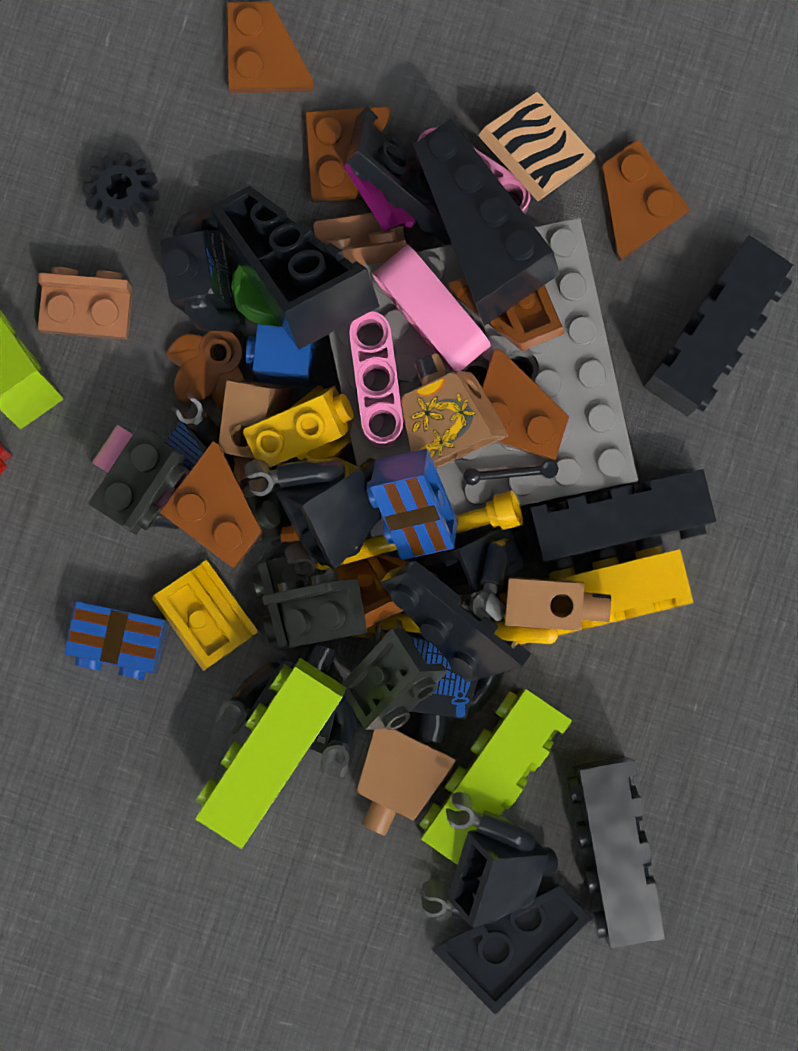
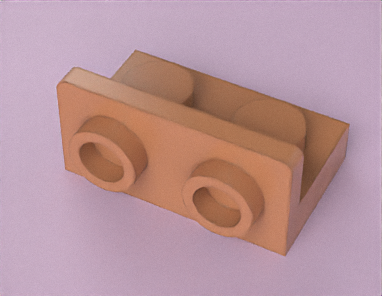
M372 212L316 220L313 223L315 237L326 245L329 242L342 250L343 256L352 263L356 261L362 265L383 263L407 245L403 226L384 232Z
M52 267L51 274L39 273L38 283L42 286L38 321L39 332L128 340L133 287L127 280H122L121 273L96 271L95 277L78 276V270L65 267Z

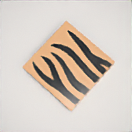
M538 92L485 126L478 135L537 201L583 170L596 157Z

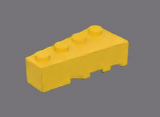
M661 546L635 552L636 560L619 564L618 557H612L591 563L593 571L576 575L574 567L548 573L549 579L584 582V592L611 594L609 622L582 620L581 630L694 603L681 550L663 553ZM509 583L504 584L506 592L497 595L506 606ZM555 596L551 600L550 605L553 611L568 612L572 607V600L570 597ZM506 613L502 618L503 622H506ZM556 629L558 636L577 631ZM516 641V645H517L518 643H519L520 645H522V644H526V643H529V642H517V641Z

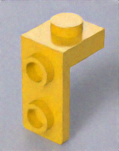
M335 385L318 392L308 401L246 427L243 430V434L255 460H263L272 467L341 438L353 427L350 420L354 418V414L347 397L344 394L339 395Z

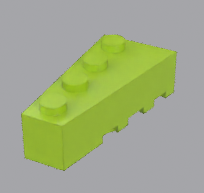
M0 310V410L21 430L64 400L57 388L40 372L42 367L23 342L14 336L17 331Z
M299 658L293 669L287 665L283 666L270 686L277 693L268 706L262 703L258 704L245 724L247 728L251 729V732L243 744L236 740L233 742L220 762L221 765L226 767L225 771L218 781L210 777L195 800L202 805L195 819L240 849L244 847L343 698L346 690L345 686L302 658Z
M521 688L517 695L511 691L508 692L495 711L501 719L493 731L490 732L486 728L482 730L470 748V751L476 755L467 769L460 765L456 768L444 786L445 789L450 791L441 807L433 803L419 823V826L425 829L421 835V840L457 865L468 831L476 830L477 827L471 824V826L465 829H455L449 824L446 808L458 812L462 811L453 805L452 794L463 792L471 798L474 811L483 814L484 810L500 816L505 809L508 810L522 793L528 781L526 777L530 771L534 772L546 759L554 743L551 740L558 731L563 734L572 722L571 719L527 689Z

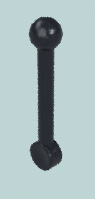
M552 460L545 461L541 466L489 471H478L476 468H468L463 474V479L466 484L471 486L477 485L480 480L542 475L546 479H552L557 475L559 468L556 462Z

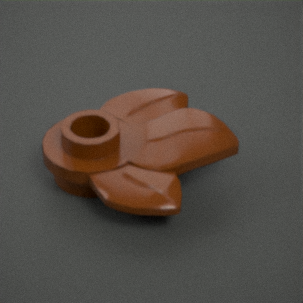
M211 331L205 336L189 333L177 338L166 352V356L173 363L181 366L174 382L175 395L178 402L192 403L186 396V392L193 394L199 401L211 395L217 405L223 410L227 380H245L243 372L239 367L244 349L240 338L235 333ZM217 343L224 345L227 350L224 360H220L214 355L213 349Z

